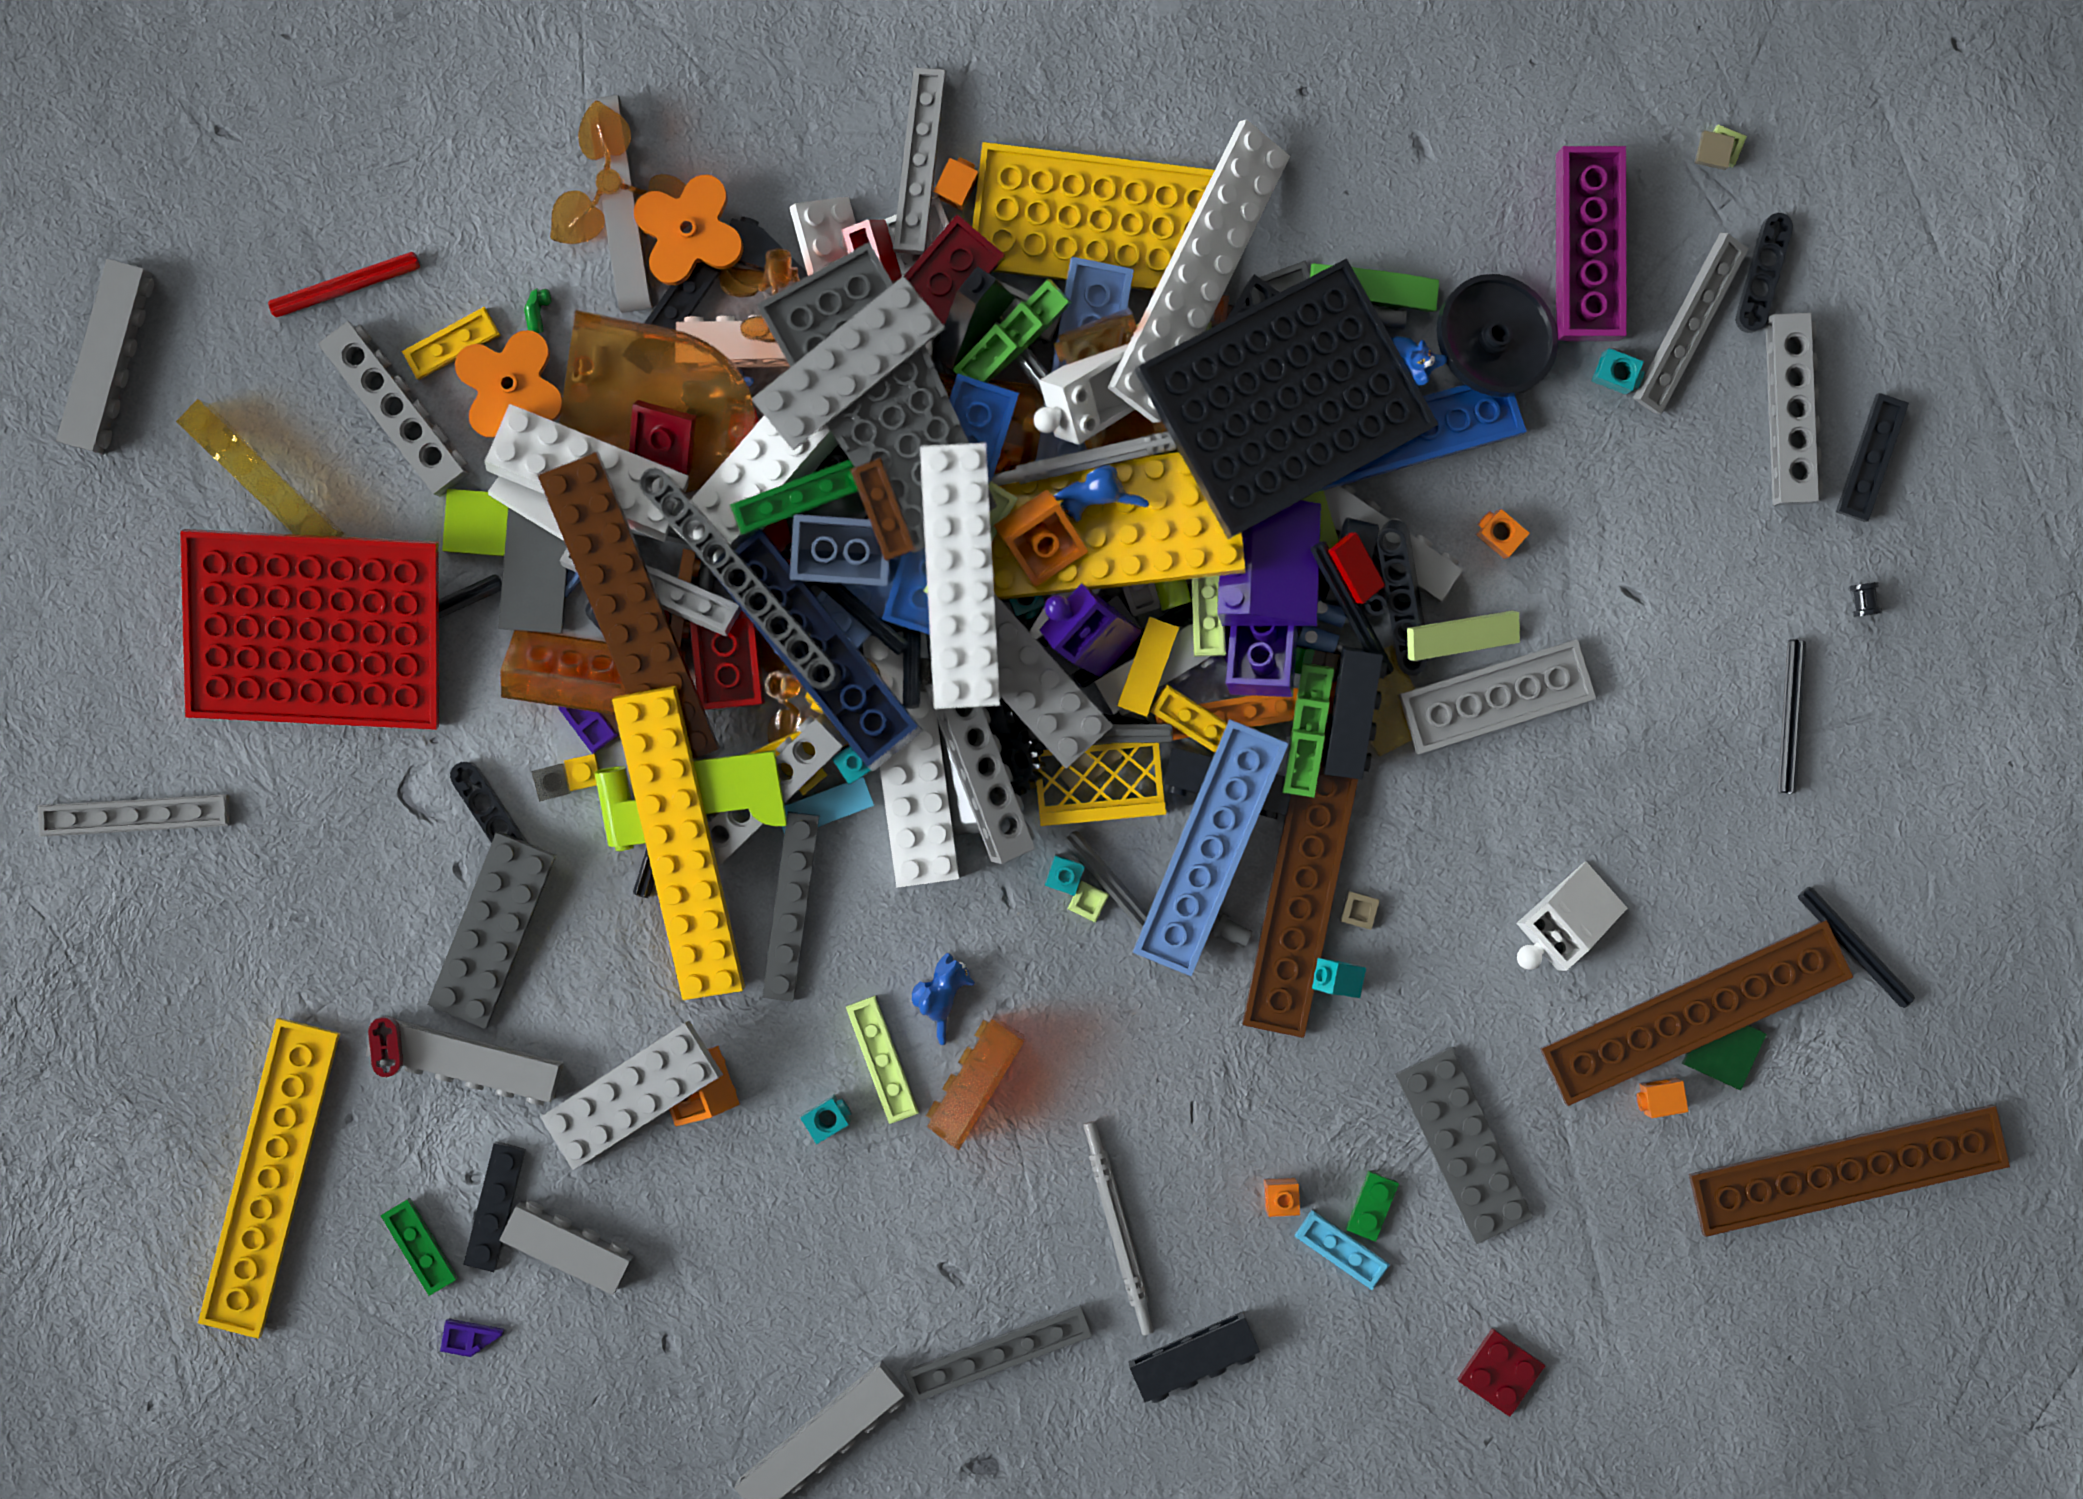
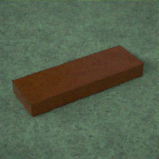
M879 458L851 469L885 561L916 550L882 459Z

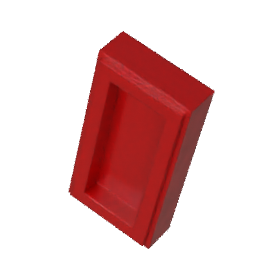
M1350 532L1328 550L1356 603L1363 604L1385 586L1357 533Z

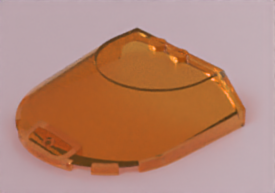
M575 310L559 424L629 451L632 405L636 400L695 415L696 426L691 472L688 475V487L685 493L701 489L754 428L755 415L752 396L748 385L737 367L717 348L691 334Z

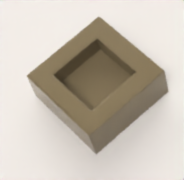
M1704 130L1701 133L1695 164L1726 170L1729 166L1735 137Z
M1348 891L1340 921L1372 930L1380 900Z

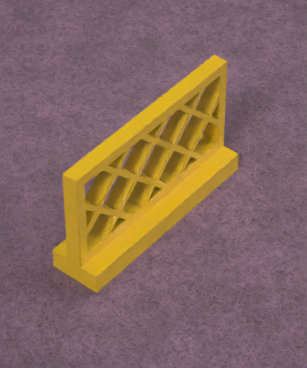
M1159 743L1092 745L1085 753L1095 761L1083 775L1071 765L1068 767L1080 777L1069 792L1055 781L1065 768L1063 765L1052 778L1042 771L1041 768H1038V771L1049 780L1044 788L1042 779L1036 781L1040 826L1166 815ZM1152 746L1153 760L1144 769L1131 757L1139 747ZM1126 748H1134L1129 755H1127L1123 750H1121ZM1047 749L1043 750L1044 753L1041 756H1052L1053 754ZM1116 749L1126 758L1113 772L1100 760L1108 750ZM1102 751L1098 758L1090 752ZM1128 761L1132 762L1143 772L1132 786L1117 775ZM1097 763L1111 774L1101 789L1086 778ZM1153 765L1155 769V777L1148 772ZM1147 775L1156 782L1157 796L1143 797L1134 788ZM1114 777L1128 788L1123 797L1117 800H1112L1103 792ZM1083 780L1097 791L1090 802L1081 803L1072 795ZM1053 783L1066 796L1059 805L1045 806L1044 792ZM1131 792L1138 796V798L1126 799ZM1100 794L1107 799L1106 801L1095 802ZM1069 797L1076 802L1074 804H1064Z

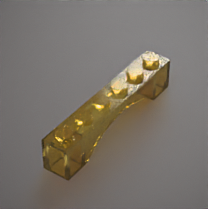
M197 399L176 421L293 534L341 537L344 534L321 510L300 494L261 458L238 434L233 426L209 403Z

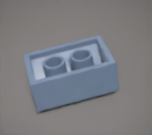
M794 515L790 580L887 586L889 560L885 561L870 520Z

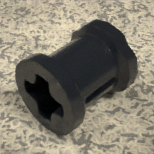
M1878 582L1849 586L1850 591L1854 593L1856 611L1853 612V617L1882 613V608L1878 607L1876 588L1879 587ZM1864 593H1866L1867 607H1866L1865 594H1864Z

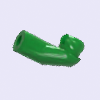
M536 288L529 295L524 307L527 328L530 331L536 333L544 332L540 311L543 305L548 306L552 302L548 289L539 290Z

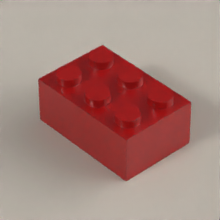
M742 610L727 637L690 621L696 688L704 710L765 705L758 629Z

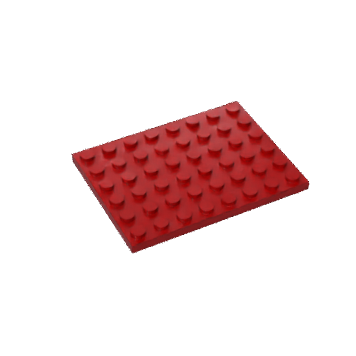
M183 529L180 531L186 718L431 730L439 728V542Z

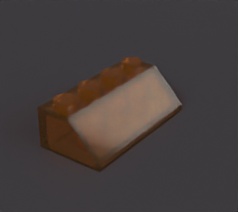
M514 631L500 670L501 698L615 715L612 699L615 696L626 695L627 692L606 642L551 633Z
M994 1016L991 1017L989 1022L984 1019L982 1020L974 1034L979 1039L973 1049L968 1046L958 1060L962 1067L957 1075L952 1073L949 1075L942 1087V1090L946 1092L941 1102L934 1100L926 1114V1117L930 1119L927 1127L958 1151L1024 1043V1034Z

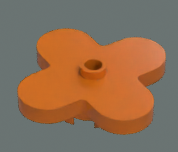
M698 175L692 178L678 199L660 191L647 192L637 200L634 206V219L642 231L657 239L650 254L649 266L653 275L666 285H678L685 282L692 274L697 263L704 262L714 268L726 269L734 266L743 254V241L738 232L733 227L720 221L727 206L728 195L725 187L716 177ZM687 226H693L691 232L683 233Z
M530 330L519 331L511 336L501 353H497L481 344L468 345L458 353L455 360L457 376L462 382L478 391V395L469 410L470 424L478 434L486 438H495L509 404L553 422L561 415L564 407L561 392L553 384L541 377L550 358L549 345L541 335ZM512 378L513 386L510 389H505V381Z

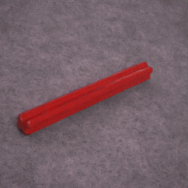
M409 252L272 299L268 302L269 309L273 316L280 317L420 268V263L417 255L414 252Z

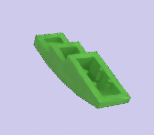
M1311 264L1310 277L1333 265ZM1352 267L1372 304L1395 309L1403 307L1426 312L1436 311L1439 288L1438 279Z
M1047 279L1026 302H1021L1001 324H995L953 370L956 374L988 383L1030 346L1072 302L1052 280Z
M1302 663L1283 793L1308 797L1315 796L1325 739L1324 732L1330 704L1329 697L1334 667Z

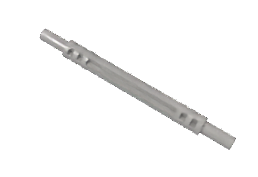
M1167 431L1018 465L1015 470L994 474L992 482L998 486L1019 482L1021 485L1175 450L1176 445Z
M1087 1122L1083 1126L1091 1151L1089 1159L1131 1306L1135 1307L1142 1335H1149L1154 1333L1146 1304L1149 1302L1108 1153L1107 1150H1103L1096 1122Z

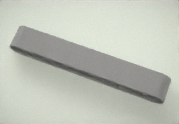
M611 95L587 99L619 309L621 313L652 309L653 301L642 230L634 219V206L637 198L620 96Z

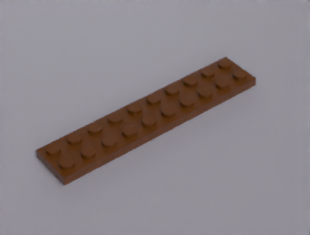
M599 451L537 475L627 694L676 686L693 759L718 750L720 746Z
M1326 723L1325 739L1315 796L1308 797L1291 794L1242 1021L1243 1026L1304 1038L1314 993V989H1312L1317 960L1322 955L1358 779L1326 775L1322 770L1330 723Z
M1827 920L1543 1046L1540 1050L1565 1105L1570 1106L1854 977Z
M1987 1105L1690 1173L1689 1178L1702 1235L1707 1237L2008 1168L2010 1165L1997 1108L1994 1105Z

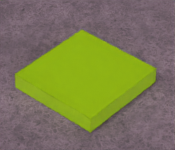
M447 489L442 551L504 557L508 507L489 496L488 492Z

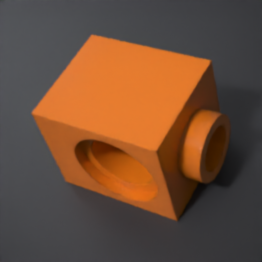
M949 158L933 191L934 198L939 197L940 201L963 211L978 180V171L974 170L975 165L963 158H958L957 161Z
M1499 509L1494 514L1491 511L1487 512L1477 525L1481 529L1476 536L1503 559H1506L1512 555L1530 533L1504 510ZM1496 524H1502L1506 527L1507 537L1505 540H1498L1494 536L1493 528Z
M1670 1078L1639 1084L1641 1092L1637 1093V1103L1639 1110L1644 1111L1646 1116L1657 1118L1689 1112L1684 1082L1682 1080Z
M1295 1178L1264 1179L1265 1211L1269 1217L1300 1215L1299 1183Z

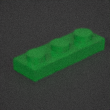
M411 1198L406 1199L380 1215L428 1296L458 1279V1276Z

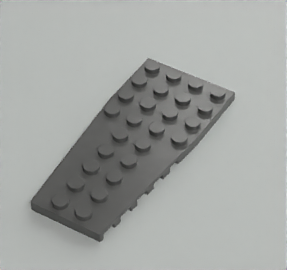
M869 242L758 303L756 306L788 364L792 367L890 288L893 283ZM924 345L826 424L854 467L879 458L882 459L916 549L911 551L912 553L925 548L920 447L969 444ZM988 487L990 512L997 507V504Z

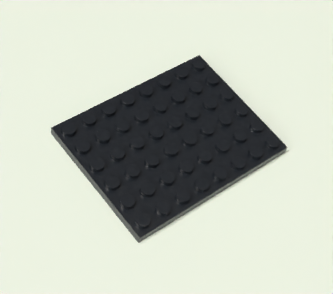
M1347 258L1142 363L1134 369L1227 539L1240 534L1439 425Z

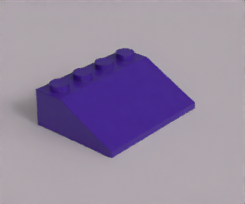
M1300 500L1242 532L1246 573L1219 576L1217 614L1222 626H1317L1319 565L1311 552V547L1320 542V503Z

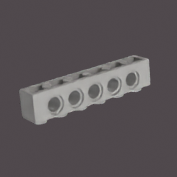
M1811 313L1773 314L1767 318L1765 323L1773 506L1812 504L1819 501V496L1822 495L1823 483L1822 479L1818 477L1817 467L1821 463V449L1816 443V434L1820 431V418L1818 415H1815V403L1819 398V388L1817 384H1814V371L1817 369L1818 359L1817 354L1813 352L1812 340L1816 337V324L1811 320ZM1788 340H1793L1797 343L1798 353L1796 355L1788 351ZM1789 371H1794L1798 374L1800 379L1798 386H1794L1789 382ZM1791 402H1795L1800 406L1801 413L1799 417H1795L1790 413L1789 405ZM1792 433H1796L1801 437L1802 445L1800 449L1795 448L1791 444L1790 438ZM1794 464L1799 465L1803 469L1801 480L1794 478L1792 475Z
M349 321L345 322L319 342L318 345L431 492L441 497L447 492V489H451L469 475L464 467L468 462L457 449L451 451L445 443L449 439L446 433L438 424L435 426L431 425L426 418L430 414L420 400L413 401L407 393L410 387L399 374L394 377L388 369L391 362L380 349L376 352L368 343L372 338L362 325L356 327ZM358 350H363L365 354L363 362L359 365H353V354ZM377 375H382L384 378L383 386L378 390H373L371 387L372 379ZM395 400H402V411L398 415H392L390 412L391 404ZM420 424L422 427L421 437L417 440H411L409 436L410 429L414 425ZM439 449L442 454L441 461L436 465H430L428 461L430 452Z
M930 683L925 688L934 709L933 683ZM966 707L965 712L961 716L956 712V708L934 709L991 862L1003 864L1034 850L1035 847L1032 841L1035 838L1031 826L1027 822L1025 823L1021 812L1024 809L1023 803L1019 795L1014 793L1011 786L1012 774L1008 766L1002 762L999 754L1001 752V745L998 738L991 733L988 725L990 723V716L986 707ZM970 729H974L977 735L973 745H970L967 741V734ZM984 758L987 761L988 768L982 775L978 770V764ZM993 788H996L998 790L999 797L998 800L994 804H992L989 799V794ZM1007 817L1010 827L1007 832L1003 833L1000 824L1003 818Z
M824 713L816 719L810 715L798 727L801 734L795 740L789 736L776 748L780 753L776 759L784 803L847 743ZM803 742H810L814 746L815 755L807 754L804 751ZM782 763H787L793 768V776H788L782 771ZM739 810L713 813L716 817L708 824L717 866L719 867L764 823L756 820L751 813L750 817H744ZM717 827H725L729 832V838L722 837L718 833Z

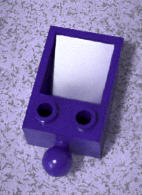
M1083 583L1067 599L1061 595H1054L1046 601L1045 613L1049 619L1039 629L1054 650L1073 664L1100 678L1143 633L1137 625Z

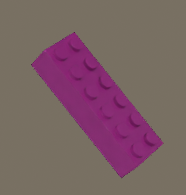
M1563 146L1556 153V327L1558 341H1620L1627 336L1626 146Z

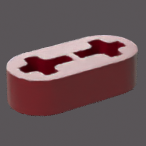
M383 1016L371 1022L368 1029L371 1065L377 1075L390 1077L397 1074L403 1066L401 1032L399 1023L394 1018ZM382 1022L385 1023V1027L392 1030V1033L386 1036L387 1044L385 1045L383 1035L377 1034V1028L382 1027ZM385 1049L388 1051L389 1059L395 1060V1065L390 1067V1071H387L386 1066L380 1065V1060L385 1058Z

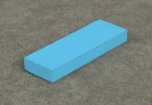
M863 776L852 784L847 782L786 805L785 811L786 817L788 811L820 815L819 827L875 805ZM781 826L785 835L786 826Z
M1311 1210L1294 1235L1371 1290L1374 1289L1390 1266L1387 1261L1314 1210Z

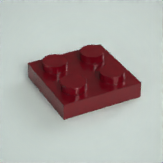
M636 400L632 405L628 452L688 476L692 466L696 416Z
M1492 1328L1457 1380L1511 1417L1545 1368V1365Z

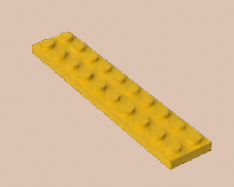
M672 686L615 696L612 699L682 1000L743 991L745 983L677 687Z
M280 1017L276 1019L198 1320L199 1324L257 1339L262 1337L339 1041V1032Z

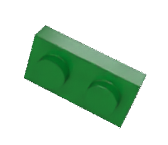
M1368 1170L1346 1225V1230L1376 1242L1399 1183Z

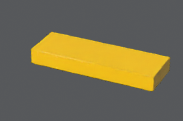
M482 307L408 347L402 353L416 379L420 380L455 361L458 353L464 347L472 344L485 345L500 337L501 334L486 307Z
M1152 617L1148 618L1118 701V707L1147 717L1179 627Z
M1167 683L1149 710L1214 753L1228 723Z

